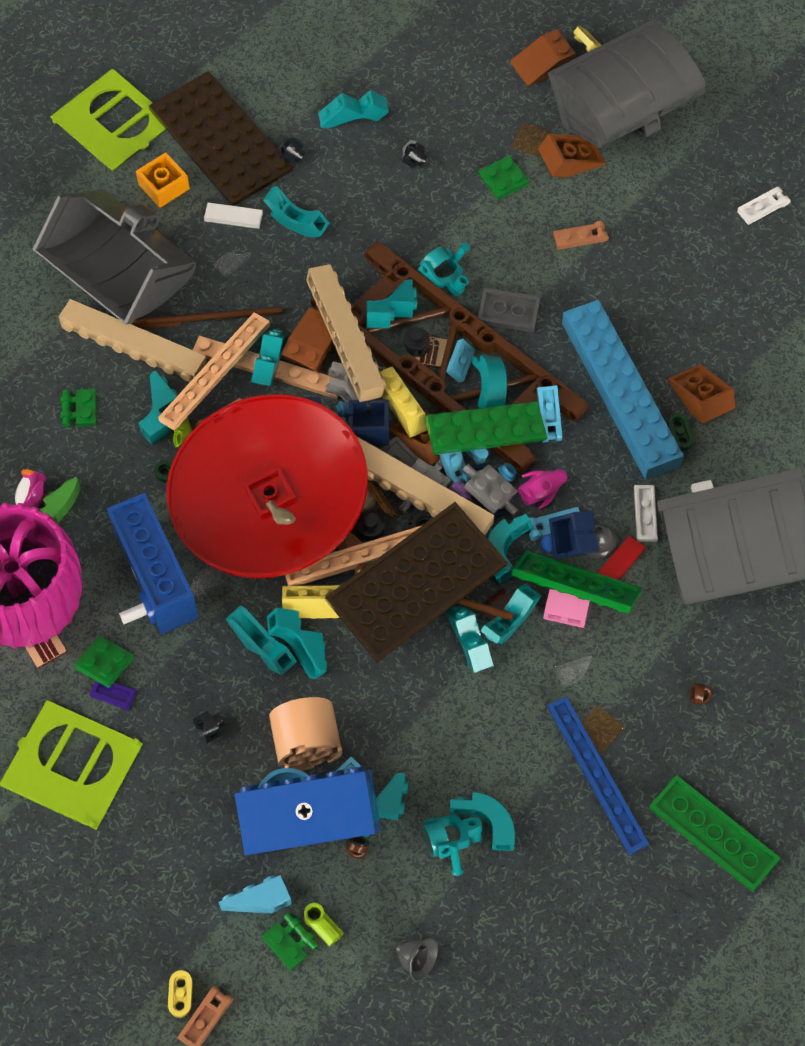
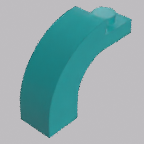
M278 186L272 187L263 200L272 210L270 215L277 222L303 236L321 237L330 224L319 210L306 211L294 205Z
M485 354L473 356L471 363L479 370L482 381L477 406L479 408L504 406L507 393V377L503 361L500 357Z
M526 513L514 518L510 524L503 519L495 526L488 537V540L508 562L506 567L494 575L499 585L513 577L512 571L514 567L507 557L509 546L515 539L533 528L531 520Z
M527 584L517 588L503 609L514 613L512 620L497 616L486 623L481 632L485 634L488 640L502 645L526 620L538 603L541 595Z
M476 792L472 793V800L464 797L450 799V814L474 815L488 823L492 831V850L514 851L515 830L513 821L507 810L497 800Z

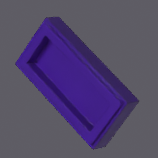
M95 681L89 695L92 698L129 710L137 690L116 682L108 688Z

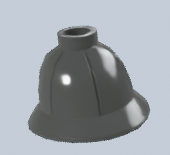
M595 524L593 533H596L599 551L585 555L593 559L611 557L620 547L619 536L608 526Z
M432 938L424 940L415 939L405 943L401 942L396 948L399 962L409 972L413 981L418 982L424 979L435 964L438 955V944Z

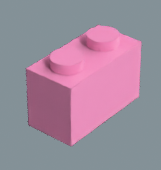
M550 589L543 619L584 628L590 601Z

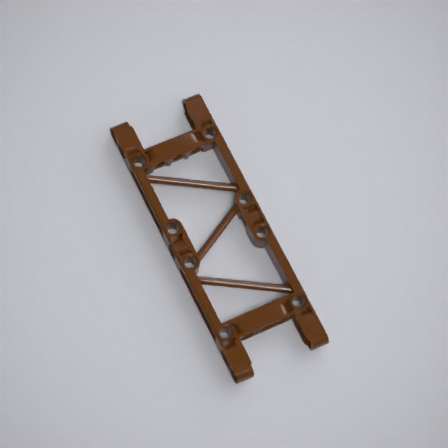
M375 242L364 252V256L370 263V266L383 275L375 285L351 305V312L358 320L360 331L364 333L365 343L370 347L373 357L387 368L393 366L403 381L443 413L466 410L457 402L478 397L481 393V388L451 396L445 393L446 370L451 359L457 334L463 335L473 343L475 348L484 354L496 352L525 375L507 380V388L533 382L512 404L538 402V387L557 386L561 415L577 422L589 410L585 400L382 243ZM405 280H412L416 291L436 305L438 309L415 314L413 318L404 317L390 321V329L445 314L450 316L449 324L451 328L439 375H436L412 355L406 354L399 357L371 335L388 330L389 328H364L367 322V301L386 299ZM312 298L310 300L311 306L319 311L315 299ZM524 444L489 448L506 463L511 464L520 474H524L536 462L535 456Z

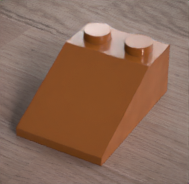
M558 29L539 37L514 57L510 63L527 87H530L548 79V72L574 60L576 53Z
M548 134L538 148L552 177H569L606 164L598 148L577 135Z
M309 307L289 336L281 353L285 360L321 373L334 346L320 311Z
M701 364L668 378V383L688 411L702 424L735 409L734 389Z
M398 420L389 426V434L394 438L398 436L418 458L427 464L433 465L440 459V455H434L428 431L410 438Z

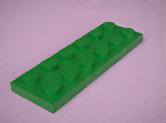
M538 402L426 415L424 418L434 455L545 441L548 438Z
M527 550L512 571V576L518 577L521 580H528L537 583L539 586L555 589L560 593L571 594L579 599L589 600L600 606H607L622 613L631 612L642 592V587Z
M678 775L671 780L649 806L651 811L751 892L755 891L780 860L777 854Z

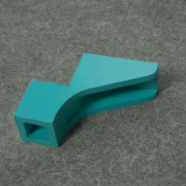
M370 90L359 100L341 93L323 108L318 115L321 127L331 128L361 118L379 121L389 113L386 97Z
M405 280L386 299L367 301V328L390 329V321H394V317L413 318V310H417L416 287H413L412 280Z
M273 329L263 334L259 358L255 359L251 382L267 386L274 384L278 363L282 356L281 353L289 336L284 334L283 330Z
M156 371L150 374L152 409L147 417L138 422L141 433L151 445L171 433V429L159 422L158 417L178 396L175 389L169 388L166 378L163 375L159 376Z
M455 604L445 614L462 646L469 668L475 673L494 666L488 644L481 637L475 614L468 607Z
M240 605L225 619L248 650L260 655L270 670L283 676L297 662L287 646L268 635V632L243 606Z
M276 608L267 615L268 635L279 637L291 646L309 678L318 679L327 669L323 633L300 630L301 620L299 619V611Z
M397 773L376 798L379 818L398 821L399 814L404 815L405 802H402V796L407 794L409 781H405V773Z

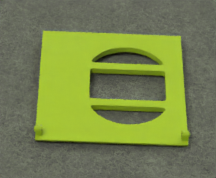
M114 69L108 71L50 116L54 124L57 123L112 171L121 166L139 150L148 148L149 142L166 130L149 110V105L153 102ZM108 91H120L119 94L96 112L90 114V106L97 96ZM128 96L142 110L111 133L96 119ZM149 115V123L141 134L132 138H118L144 116Z
M47 700L27 736L22 737L18 741L19 750L3 776L0 786L97 830L143 743L138 738L132 739ZM68 725L47 764L43 766L39 759V746L42 739L52 729ZM75 728L100 739L77 782L51 771ZM108 743L113 752V763L109 772L100 781L84 785L103 748Z

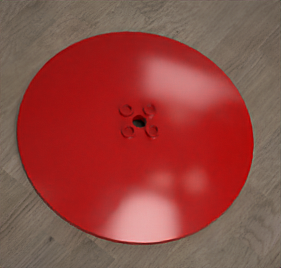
M281 394L260 395L246 398L221 408L203 420L188 435L177 451L169 471L166 492L167 508L170 520L182 543L192 554L208 566L230 575L245 578L278 577L313 565L331 553L347 537L356 524L365 503L368 488V470L363 449L357 436L349 425L332 410L317 402L298 396ZM269 489H274V490H275V493H274L273 495H271V496H266V495H265V492H266L267 490H269ZM274 500L279 508L290 510L296 517L293 524H277L266 503Z

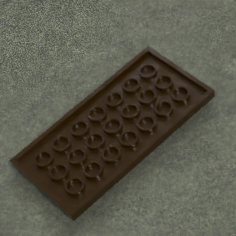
M209 71L149 105V110L232 206L237 205L293 171V166L280 157L277 148Z
M454 502L327 595L325 601L376 663H378L506 567L508 562L461 507Z

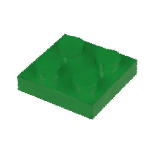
M510 156L478 171V175L497 200L529 185V180Z
M99 635L76 661L74 667L79 672L110 688L131 663L134 656L129 651Z

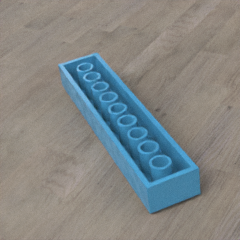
M596 300L563 312L562 325L644 479L647 480L681 467L684 455L600 301Z

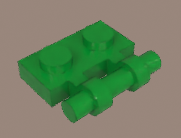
M96 389L76 390V397L70 396V390H63L60 397V404L62 405L60 419L62 420V426L70 427L71 420H76L77 427L97 426ZM70 405H76V412L70 411Z
M288 912L283 917L288 925L283 928L277 922L261 936V939L291 971L307 957V954L302 950L305 946L308 945L314 951L319 944L314 940L315 936L304 929L298 917H294ZM293 931L301 938L298 943L289 935Z

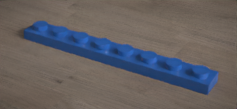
M567 696L548 704L547 708L628 855L649 845L647 839Z

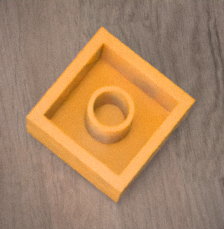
M166 152L136 171L138 185L159 208L190 189L187 174Z

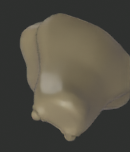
M274 500L266 503L277 524H293L296 517L290 510L279 508Z

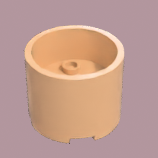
M320 697L300 698L283 703L270 712L269 718L279 766L284 765L285 768H295L302 771L313 769L315 765L322 764L325 761L332 763L341 757L342 748L333 704L330 700Z

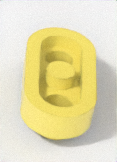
M577 26L574 30V38L578 42L584 43L586 45L585 49L588 52L601 46L583 27Z
M182 970L173 973L169 980L168 1008L170 1013L177 1018L187 1016L192 1008L193 981L190 974ZM180 980H184L186 982L183 987L177 986V983ZM178 1003L184 1004L182 1010L176 1009Z

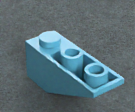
M281 875L277 877H267L263 880V883L257 886L254 884L249 885L243 889V892L236 895L234 893L228 894L222 898L219 905L221 911L272 914L292 905Z

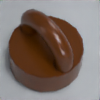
M694 683L690 693L691 703L698 705L707 703L712 696L711 688L703 684Z
M362 836L348 838L346 850L354 858H364L369 847V841Z

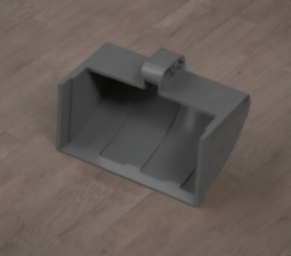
M654 19L548 72L563 127L598 148L630 132L646 138L660 131L659 117L704 94L706 83L700 70L686 49L672 34L660 26L659 21Z
M104 190L58 195L32 249L126 325L132 324L135 319L152 312L164 304L193 276L196 262L156 230L160 219L158 214L146 205H136L127 208Z
M802 468L657 501L658 510L668 534L682 602H685V605L805 580V478Z

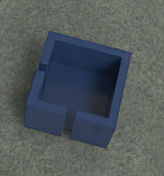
M349 400L348 425L357 437L371 445H389V400H371V416H367V401Z
M593 511L572 512L549 519L555 559L577 557L599 551L596 533H593V529H595Z

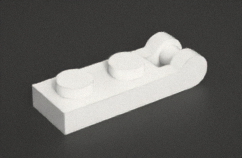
M776 187L740 206L737 212L749 225L771 212L785 207L791 200L782 194L783 191L780 187Z

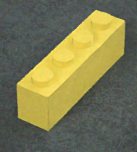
M393 366L380 371L379 374L384 378L386 384L382 397L384 400H389V408L408 436L411 438L428 431L424 419L426 417L425 412Z
M341 585L282 586V609L299 611V618H339L325 601V597Z

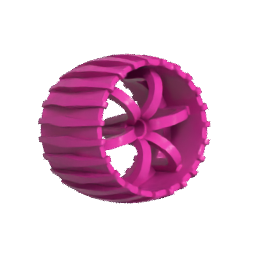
M2 503V506H0V592L3 585L6 584L12 598H17L18 594L24 593L27 589H29L34 598L31 597L29 601L22 604L15 603L13 606L5 607L0 605V646L2 647L5 645L13 649L26 646L31 648L35 644L49 642L48 639L56 634H61L62 629L72 622L73 615L79 608L82 594L81 566L69 536L49 514H44L35 506H25L23 503H18V505ZM26 548H35L21 555V550H25ZM50 559L56 562L59 570L51 580L52 583L47 588L41 590L28 574L27 566L36 560Z

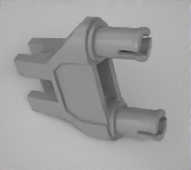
M332 362L328 376L334 378L329 379L325 392L340 396L349 406V400H358V397L344 365ZM378 366L379 372L386 369V367ZM367 400V410H371V400Z

